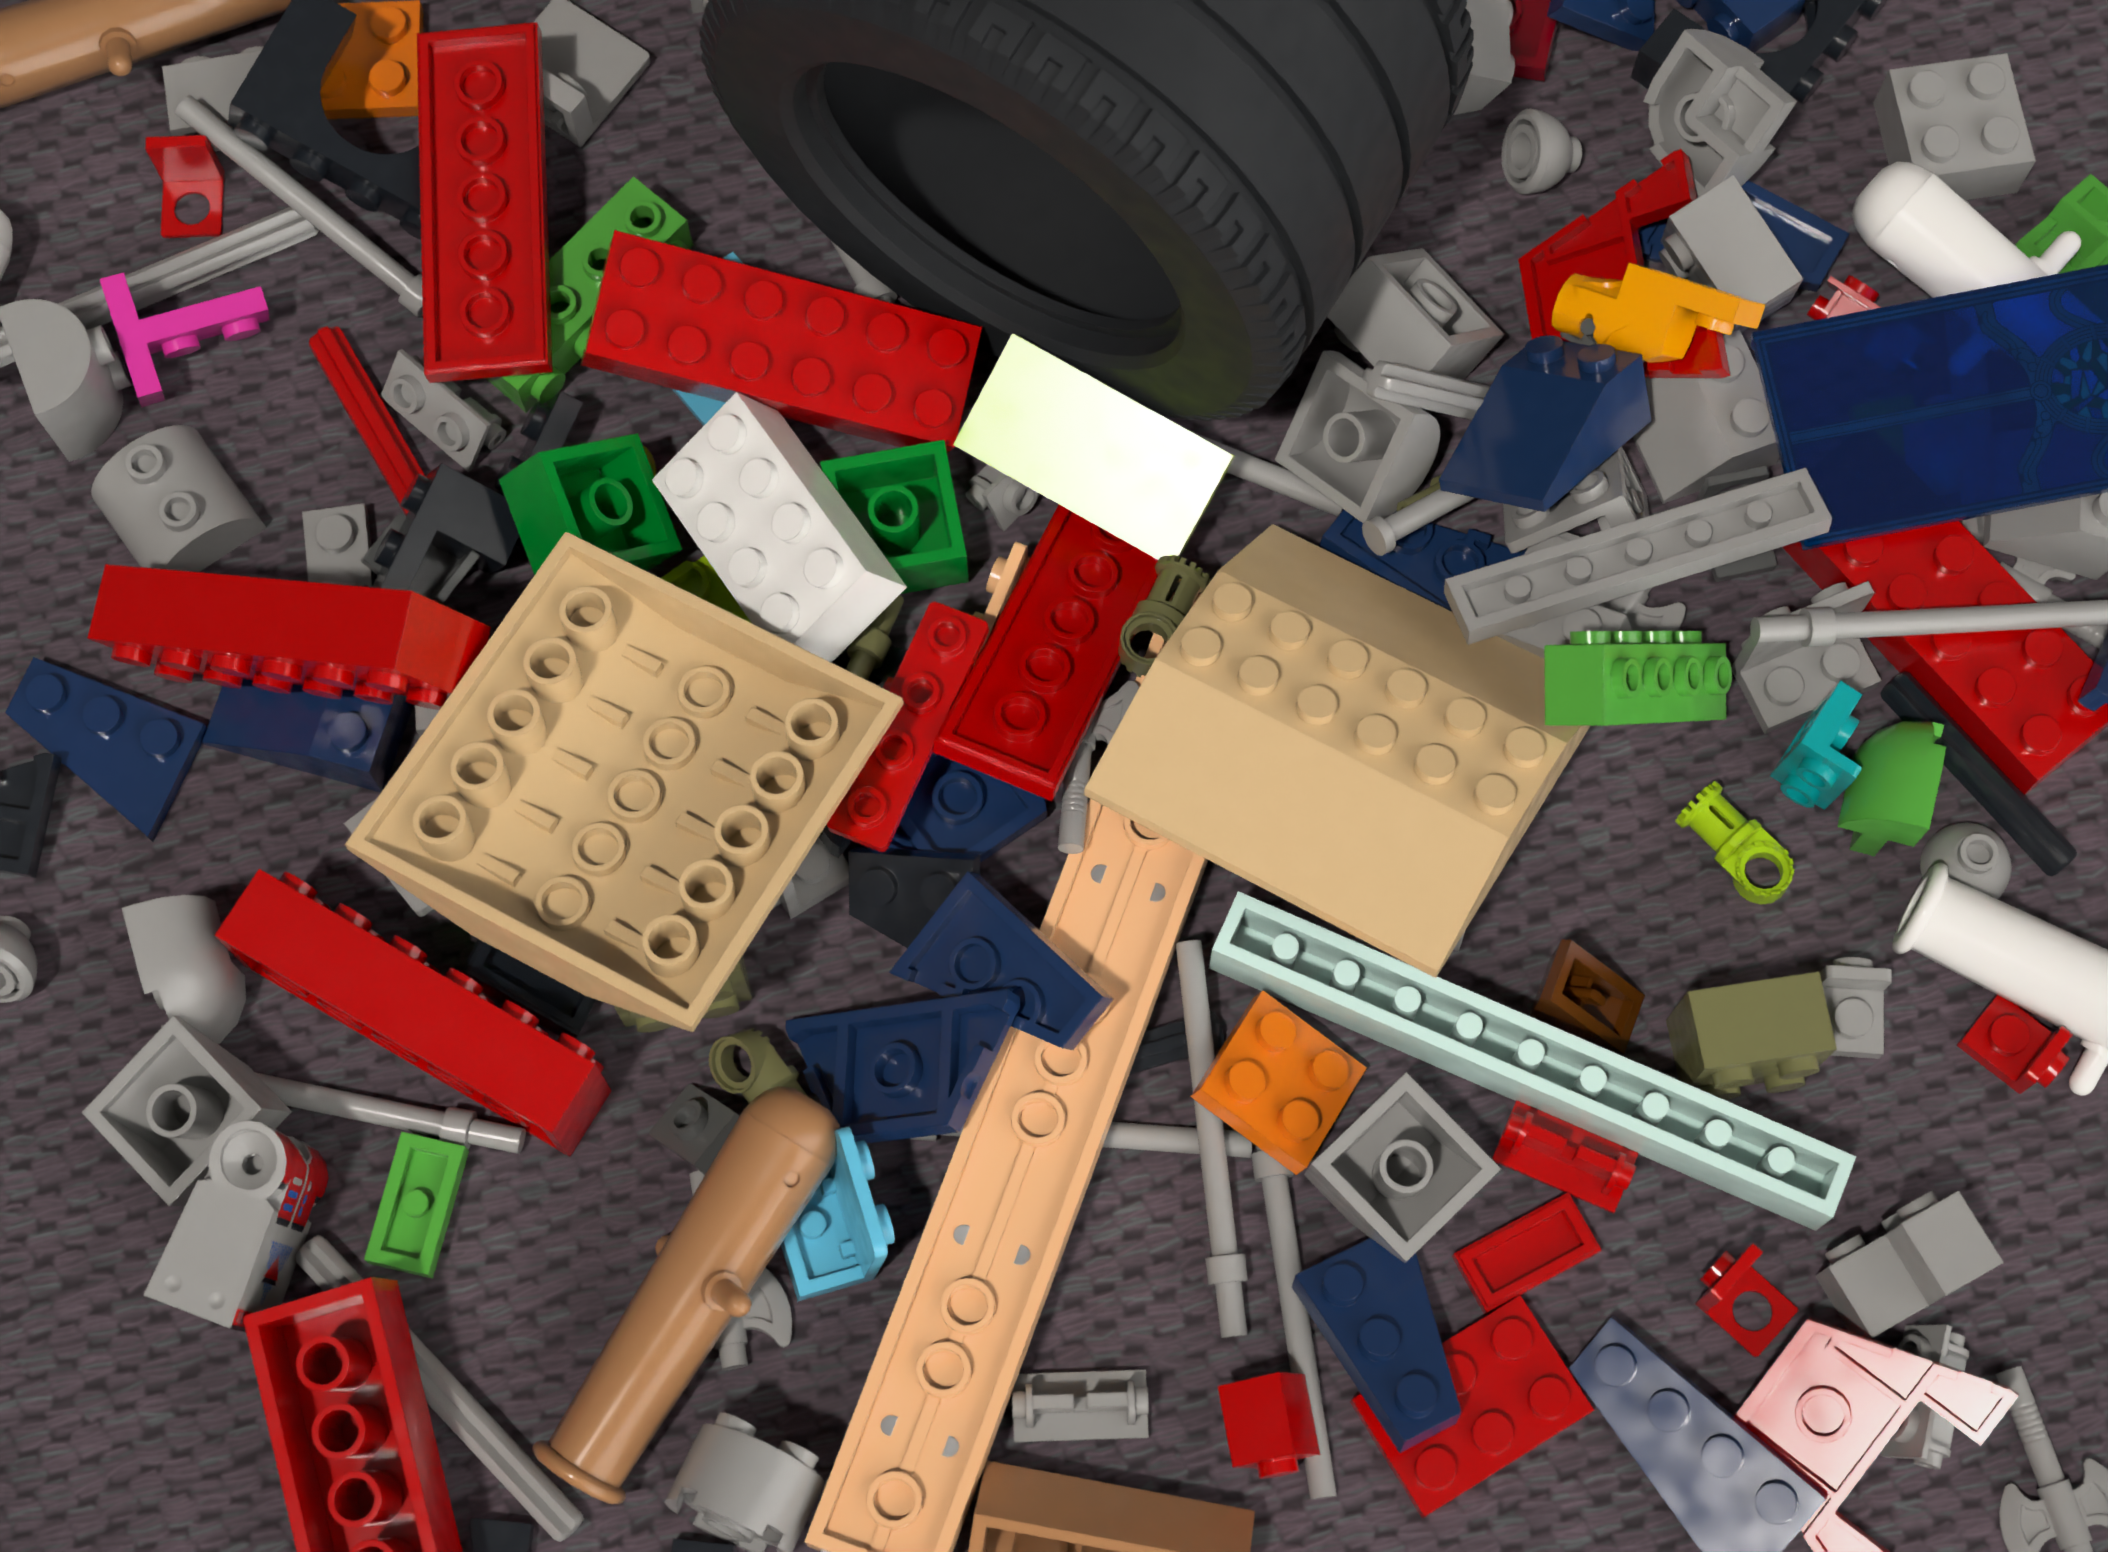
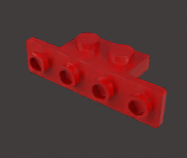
M931 602L928 605L895 677H889L882 687L902 697L904 704L828 821L827 827L830 832L879 852H885L888 849L933 753L934 739L963 687L988 635L989 628L985 620L939 602Z

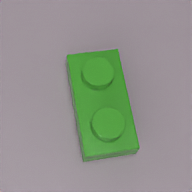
M401 1131L364 1260L367 1263L433 1279L469 1154V1150L465 1146Z

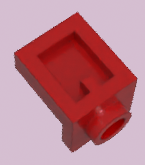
M1996 995L1957 1043V1046L2018 1094H2021L2036 1082L2046 1088L2055 1079L2070 1059L2061 1050L2073 1036V1033L2063 1026L2052 1033L2016 1004Z

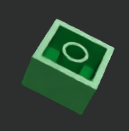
M638 433L541 451L499 479L534 575L565 531L645 571H649L682 550L662 495L652 481L654 474Z
M944 440L820 461L823 473L907 586L901 594L969 582L967 555Z

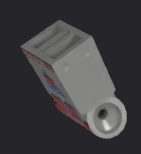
M249 1120L232 1123L217 1135L210 1148L209 1170L204 1180H197L144 1292V1296L224 1327L246 1332L242 1316L282 1304L297 1264L295 1255L304 1245L311 1226L308 1220L311 1209L325 1193L329 1179L327 1164L318 1150L294 1137L286 1136L268 1125Z

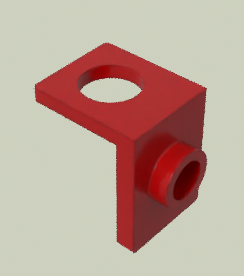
M207 136L146 137L145 150L163 181L161 236L163 238L216 237L222 235L225 171ZM189 194H200L207 198L210 203L207 217L196 224L182 223L175 215L176 204L182 197Z
M1754 1243L1742 1251L1736 1258L1727 1250L1720 1255L1699 1279L1708 1289L1697 1300L1695 1305L1753 1357H1758L1798 1312V1308L1751 1267L1763 1253ZM1756 1292L1767 1299L1771 1306L1772 1314L1770 1322L1765 1328L1758 1331H1749L1742 1328L1736 1322L1733 1316V1304L1740 1294Z

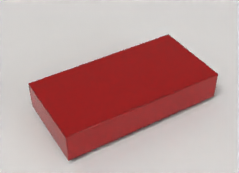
M1569 1192L1455 1252L1452 1258L1485 1315L1519 1295H1523L1597 1255L1602 1249Z

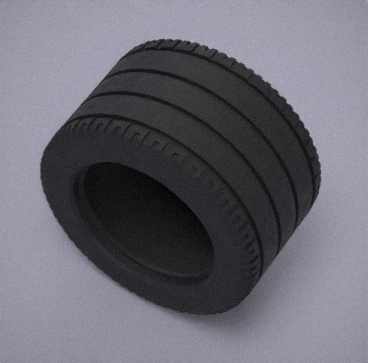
M709 0L704 9L702 25L699 30V36L701 37L700 48L703 51L701 55L702 63L706 67V74L712 83V90L719 100L722 109L729 117L733 128L767 174L795 206L834 244L872 276L920 311L982 327L978 347L998 358L1001 356L1012 333L1165 417L1184 420L1198 419L1202 421L1240 417L1242 414H1247L1253 409L1262 407L1290 376L1300 360L1299 357L1309 346L1346 287L1349 278L1356 271L1393 212L1395 205L1403 196L1438 140L1443 128L1458 108L1473 67L1472 58L1474 56V47L1472 46L1474 30L1470 27L1472 22L1470 13L1465 8L1467 0Z

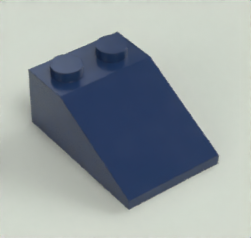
M1553 335L1540 336L1527 342L1521 351L1501 366L1483 399L1484 401L1475 413L1439 478L1440 489L1445 492L1541 512L1548 510L1652 421L1642 354L1615 350L1614 347L1607 344L1590 346L1562 341L1560 337Z
M243 679L241 688L222 686L202 740L204 745L377 792H382L386 786L414 706L406 702L407 696L395 695L393 704L387 705L359 699L354 696L353 690H343L341 699H331L304 692L302 690L303 685L296 684L292 685L290 694L257 688L252 685L253 680Z

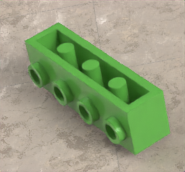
M634 176L549 260L553 372L485 378L526 413L537 401L546 403L558 394L564 385L566 372L583 357L604 264L614 230L691 250L690 247L693 243L687 219Z
M1570 631V645H1544L1545 725L1606 726L1726 720V693L1729 691L1732 682L1731 664L1726 657V643H1702V631Z

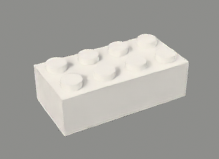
M738 392L717 411L652 479L751 623L831 663L907 588L780 412Z

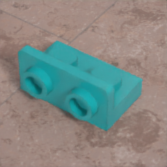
M1841 680L1809 714L1770 774L1772 778L1782 783L1780 786L1782 793L1791 801L1803 807L1812 808L1816 804L1825 810L1855 781L1862 770L1861 766L1839 752L1860 722L1859 719L1851 715V712L1863 695Z

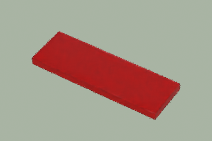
M537 22L417 33L424 376L429 383L553 372L542 31Z
M1058 505L934 739L933 753L1053 801L1121 665L1118 648L1122 627L1132 616L1139 601L1147 599L1158 576L1155 571L1158 559L1067 508ZM1135 635L1131 638V640H1130V645H1131V643H1132V641H1133Z

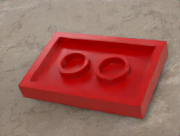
M1521 1295L1442 1343L1461 1409L1460 1417L1455 1425L1399 1453L1362 1394H1359L1350 1401L1422 1519L1595 1411Z

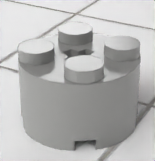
M720 1412L714 1424L701 1425L665 1499V1504L678 1514L683 1503L698 1512L693 1521L694 1526L748 1552H764L768 1544L777 1547V1552H793L824 1486L823 1479L814 1469L819 1458L809 1450L792 1442L781 1441L779 1447L776 1448L754 1438L755 1427L736 1416Z

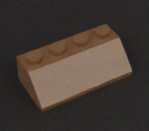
M986 1461L974 1512L968 1552H1250L1255 1511Z

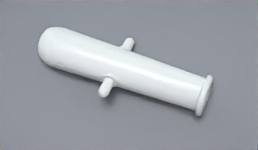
M1898 161L1882 168L1856 198L1852 211L1854 225L1865 243L1936 301L2060 278L2058 273L2081 247L2080 236L2074 231H2065L2052 242L2039 258L2036 256L2029 258L1935 173L1911 162ZM2068 292L2062 295L2060 306L2067 314L2094 325H2104ZM2050 293L1993 304L1992 309L1996 323L2022 342L2036 358L2042 357L2044 352L2058 339L2075 331L2051 316L2048 309V296ZM1972 308L1951 312L1969 326L1967 332L1970 335L1947 362V370L1954 378L1967 376L1989 351L1997 353L1999 350L2016 364L2006 352L1980 333ZM2097 341L2100 351L2107 354L2108 351L2103 344ZM2076 348L2069 352L2070 361L2074 364L2079 360ZM2053 370L2051 384L2062 385L2063 378ZM2080 371L2071 372V400L2078 397L2081 378ZM2083 372L2089 395H2091L2097 380L2091 372ZM2105 391L2097 398L2108 401V392ZM2089 398L2073 410L2078 413L2093 399ZM2088 409L2092 420H2101L2099 411Z
M1937 863L1930 867L1920 881L1900 919L1892 943L1894 952L1904 954L1912 949L2059 1028L2061 1026L2065 1027L2074 1036L2082 1039L2080 1044L2085 1047V1050L2070 1076L2069 1087L2072 1092L2080 1096L2091 1093L2108 1064V950L1948 877L1949 870L1944 863Z

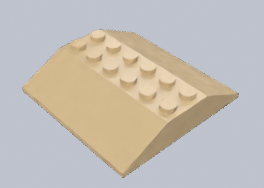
M1272 524L1217 571L1159 652L1085 787L1084 795L1436 978L1590 726L1545 725L1544 658L1498 636L1467 645L1453 612Z
M565 531L345 845L350 852L479 940L587 997L694 1032L904 704L903 698Z

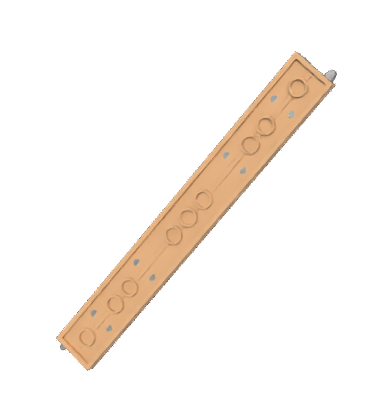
M1175 592L1172 594L1169 602L1172 600ZM1199 593V594L1197 595V597H1196V599H1195V602L1197 601V599L1200 597V595H1201L1202 593ZM1153 633L1144 658L1157 657L1166 644L1162 636ZM1141 675V677H1136L1135 682L1138 684L1139 687L1142 684L1145 675ZM1089 799L1087 805L1084 850L1078 854H1068L1040 931L1113 998V1001L1074 1050L1062 1049L1012 1026L1010 1027L967 1117L804 1541L808 1547L820 1552H953L1176 949V943L1179 941L1208 863L1206 858L1092 799Z

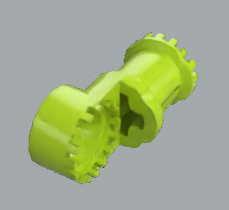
M1714 781L1706 786L1701 794L1698 793L1695 796L1699 801L1697 804L1692 800L1688 803L1692 809L1688 806L1685 807L1677 816L1675 822L1681 828L1689 826L1716 852L1714 860L1732 877L1734 887L1740 896L1749 902L1760 905L1773 903L1783 896L1793 880L1792 877L1795 870L1793 869V859H1790L1788 851L1771 837L1756 819L1748 821L1721 795L1723 787L1717 781ZM1756 858L1770 860L1779 869V883L1767 889L1755 887L1746 878L1744 870L1746 863Z

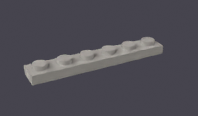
M1802 468L1445 579L1444 594L1466 643L1469 645L1828 533L1832 516L1807 469Z

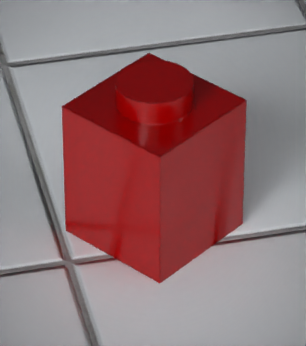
M1276 1372L1217 1386L1233 1468H1257L1259 1479L1273 1478L1299 1472L1297 1460L1320 1455L1305 1374Z

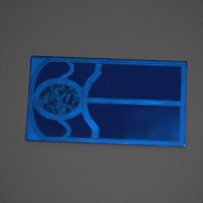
M2108 264L1752 332L1750 336V345L1755 354L1783 473L1786 474L1806 468L1832 516L1829 532L1799 541L1802 550L2108 492Z

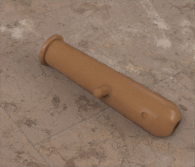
M28 0L0 8V109L110 71L116 76H126L131 72L133 63L283 13L291 0Z
M781 1086L764 1091L743 1110L671 1234L661 1236L657 1240L655 1246L657 1258L549 1441L539 1440L533 1445V1452L537 1460L550 1471L598 1500L608 1504L623 1503L626 1493L621 1485L732 1317H742L750 1311L752 1302L748 1293L832 1168L837 1156L835 1130L840 1129V1125L830 1110L795 1088Z

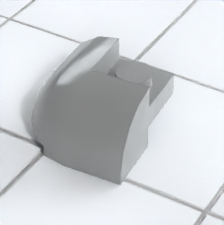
M1686 29L1652 79L1643 102L1649 103L1648 125L1654 141V146L1650 148L1651 152L1663 166L1660 161L1673 151L1682 149L1690 159L1696 196L1700 197L1732 175L1735 176L1741 186L1744 185L1776 149L1769 142L1797 101L1760 70L1765 61L1746 47L1708 30Z
M178 895L156 898L123 907L122 912L144 994L152 992L158 1007L161 1010L165 1009L169 1019L172 1016H179L215 1043L220 1044L238 1024L246 1002L245 975L231 962L228 949L214 936L221 926L216 902L205 896Z

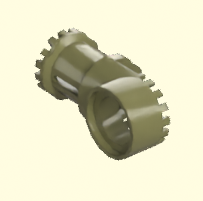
M1172 555V557L1160 556L1155 565V571L1158 576L1147 599L1139 601L1132 616L1122 627L1118 648L1120 661L1127 667V671L1130 673L1133 671L1138 677H1141V675L1146 676L1155 658H1144L1136 654L1130 645L1131 638L1140 631L1149 630L1162 636L1167 643L1192 608L1197 595L1202 593L1211 581L1209 574L1202 572L1203 569L1201 567L1195 568L1196 563L1191 562L1189 566L1185 565L1186 558L1181 557L1179 561L1177 555ZM1175 592L1172 600L1169 602L1172 594Z
M749 1028L726 1035L715 1041L710 1049L709 1066L715 1082L723 1090L732 1094L742 1093L749 1104L761 1093L776 1086L795 1088L808 1096L798 1082L799 1072L793 1065L786 1066L774 1046L770 1044V1039L767 1036L762 1037L763 1032L759 1030L754 1032V1028ZM736 1045L742 1047L750 1058L751 1073L749 1077L743 1076L737 1070V1065L733 1061V1050Z

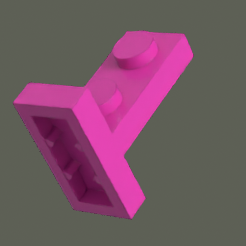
M124 272L99 279L141 407L165 400L150 354L163 351L165 358L184 356L201 348L200 340L222 334L225 341L244 339L261 331L259 323L270 320L269 310L261 286L139 320Z

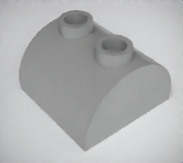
M25 299L0 306V321L36 418L69 462L95 451L111 436L117 427L123 408L122 389L132 386L125 363L120 353L113 351L103 327L99 325L86 330L81 321L70 310L47 300Z
M1323 351L1275 461L1360 522L1364 523L1375 516L1385 519L1397 511L1398 502L1415 493L1428 474L1439 447V423L1432 415L1421 408L1370 397L1367 394L1368 382L1362 379L1365 369L1337 351Z
M174 425L157 429L123 447L101 468L91 489L94 502L139 566L144 568L200 572L266 529L262 520L199 432L193 427L186 425Z

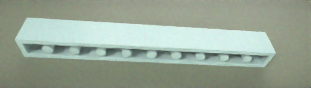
M1239 891L1212 948L1209 969L1260 991L1263 990L1269 995L1514 1101L1517 1100L1633 1150L1641 1156L1815 1231L1834 1217L1856 1156L1442 978H1434L1407 963Z

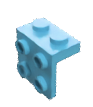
M849 1126L835 1130L837 1156L834 1164L781 1243L798 1302L874 1280L888 1255L887 1245L895 1241L893 1226L887 1208L884 1204L874 1205L867 1182L875 1178L869 1148L864 1140L855 1142Z

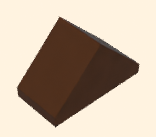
M1561 939L1549 960L1529 1016L1619 1054H1624L1645 995L1574 941Z

